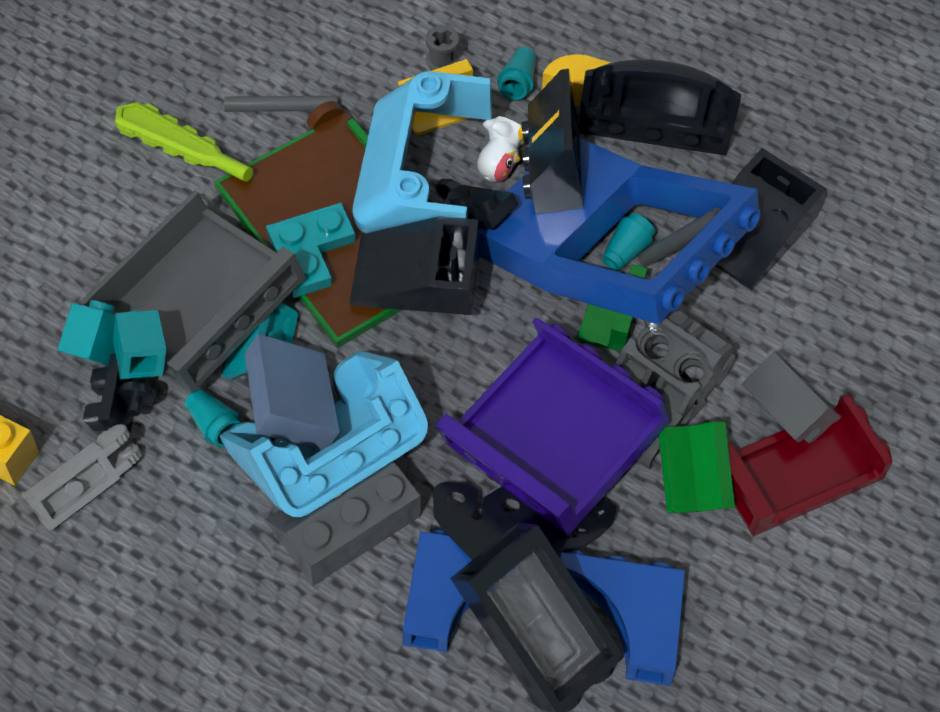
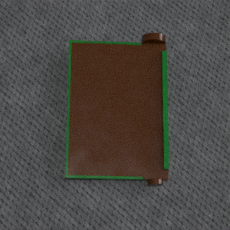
M327 101L316 107L309 115L307 126L310 131L246 164L253 168V176L248 182L227 174L214 181L215 189L250 235L272 250L273 248L266 232L267 225L338 203L342 204L355 232V243L321 253L330 273L332 286L298 297L335 347L338 348L402 310L350 306L361 234H365L358 229L354 222L353 204L368 135L354 118L350 119L337 102Z

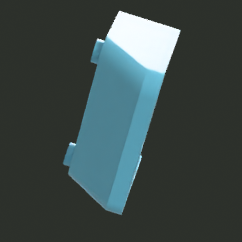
M428 71L416 75L378 100L373 112L353 204L354 222L358 229L364 233H369L435 217L468 219L467 207L428 202L429 185L427 180L421 174L403 171L415 111L491 120V78Z

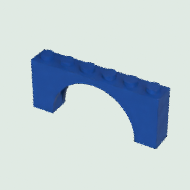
M434 530L431 533L420 531L402 630L403 646L447 652L452 633L462 615L469 608L450 578L471 562L472 559L444 530ZM563 550L561 561L582 593L592 599L607 614L620 637L625 655V679L670 686L676 671L685 570L674 569L673 566L662 562L645 565L631 563L628 559L621 556L597 558L586 556L585 553L579 550ZM512 569L505 576L510 575L512 572L519 573L522 570ZM495 583L486 592H489L492 589L497 588L501 585H497Z

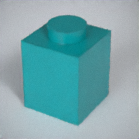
M95 300L90 301L89 307L72 303L57 351L108 366L110 354H115L113 343L115 315L113 313L115 307Z
M134 310L115 313L113 343L120 379L163 376L166 345L158 310Z

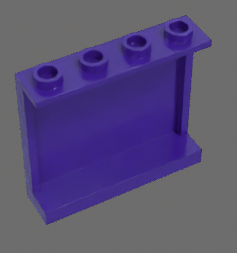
M536 317L532 322L538 336L458 421L446 413L435 424V427L445 444L565 535L569 536L670 421L664 407L665 399L654 388L650 386L642 388L633 382L632 377L625 369L617 364H614L612 367L602 361L600 355L592 347L585 343L579 346L571 340L568 333L559 325L552 323L549 326Z

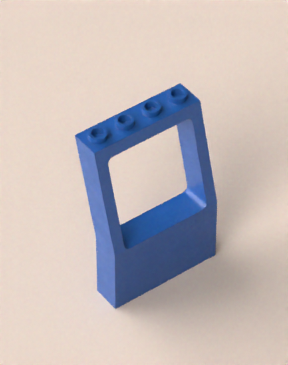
M580 138L583 208L536 214L533 199H525L522 176L506 191L513 192L518 205L492 230L479 227V256L546 292L660 324L670 312L676 311L680 307L684 297L697 284L705 281L709 271L722 258L727 257L732 252L735 244L744 234L756 227L761 214L758 204V190L642 166ZM642 204L695 217H700L716 207L721 209L679 254L652 279H643L579 262L635 205Z

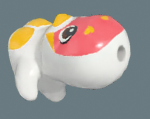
M498 116L483 122V127L489 132L490 141L482 149L477 162V168L481 176L491 182H502L508 178L515 163L521 160L518 147L524 144L522 125L506 117Z

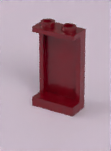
M849 394L840 397L837 406L834 408L842 417L810 444L804 439L800 443L797 442L786 430L739 450H736L732 443L728 444L735 508L753 537L885 478L893 463L891 451L886 442L878 439L872 430L865 410L860 405H856Z

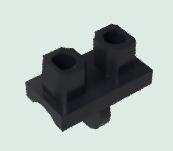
M110 354L108 366L92 369L91 387L98 396H102L101 402L90 403L85 406L83 420L93 431H107L108 428L122 424L126 426L131 434L133 417L140 414L141 407L150 406L154 403L156 392L151 386L145 384L146 377L120 379L116 354Z

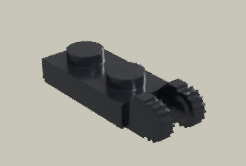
M445 178L436 183L435 189L446 200L443 201L436 194L432 193L429 194L428 202L467 207L468 219L479 220L480 228L491 230L518 205L513 192L468 185L459 186L452 179Z

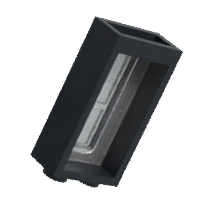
M517 523L450 578L534 704L540 710L546 712L571 711L580 703L581 695L593 684H599L609 678L614 671L613 667L625 657L540 527L536 524Z

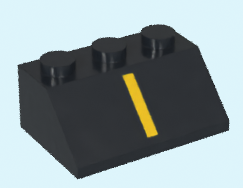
M568 68L561 69L528 104V121H522L524 144H529V147L522 148L525 172L529 171L528 175H523V189L525 199H533L536 214L583 208L580 128Z

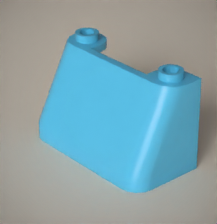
M360 350L343 360L336 367L333 373V384L340 400L334 403L340 433L331 445L318 453L313 448L280 439L271 441L270 437L256 433L254 422L237 424L219 436L230 456L279 510L292 517L308 515L413 449L424 440L428 429L427 418L398 360Z

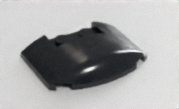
M635 59L609 63L585 71L579 115L580 133L727 156L741 101V94L709 73L680 63L653 59Z

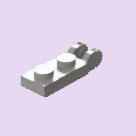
M117 424L108 428L107 431L98 436L96 443L92 442L23 493V496L41 523L49 531L56 528L120 479L119 476L140 460L142 452L137 444L129 443L120 450H117L120 445L125 444L128 438H130V433L125 425Z

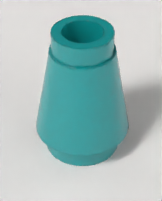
M520 47L516 49L510 60L498 74L497 83L499 91L510 100H521L530 94L533 89L536 55L530 48Z
M631 213L628 217H623L605 252L601 256L602 262L619 272L653 243L652 237L656 232L654 226L645 217L637 213Z
M197 389L190 393L185 400V407L188 409L205 441L220 448L225 447L219 435L241 423L239 414L206 393L203 389Z

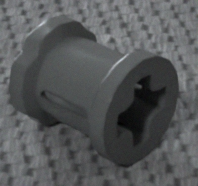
M443 25L430 29L426 34V45L429 49L426 55L427 66L431 70H435L458 62L457 53L455 52L459 46L457 31Z

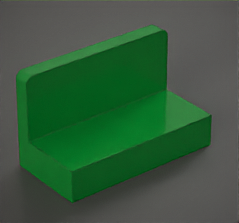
M632 264L629 275L645 279L647 268ZM588 304L578 333V340L621 352L627 343L634 317Z
M725 421L693 426L665 427L659 434L667 512L669 514L735 508Z

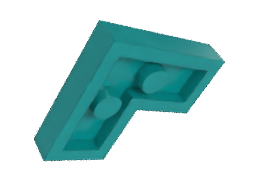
M341 203L266 226L267 236L273 251L277 253L282 247H285L293 252L306 277L291 292L293 298L332 286L331 276L321 253L355 243V232Z

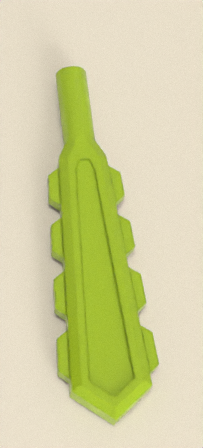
M134 102L116 107L115 124L121 134L130 138L139 137L142 143L151 147L160 146L163 148L164 153L173 157L183 156L184 161L191 165L214 166L245 182L252 178L253 168L223 154L219 147L216 146L214 139L208 136H198L196 129L188 125H179L178 119L169 114L161 115L159 109L149 103Z

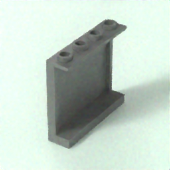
M194 191L161 224L151 231L127 257L122 259L98 285L92 288L81 300L83 306L89 307L90 301L95 300L115 307L114 315L115 313L134 310H158L166 345L163 373L193 393L306 277L293 252L282 247L276 253L209 210L205 206L200 194Z

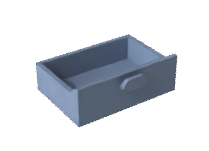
M257 334L245 352L256 433L310 447L316 453L331 445L340 433L325 353Z

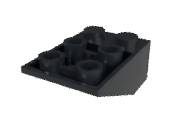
M763 148L747 163L731 183L758 190V204L761 212L759 222L752 231H747L727 257L722 258L715 265V267L751 291L818 217L827 188Z
M435 217L361 234L350 306L471 315L480 254L479 220Z

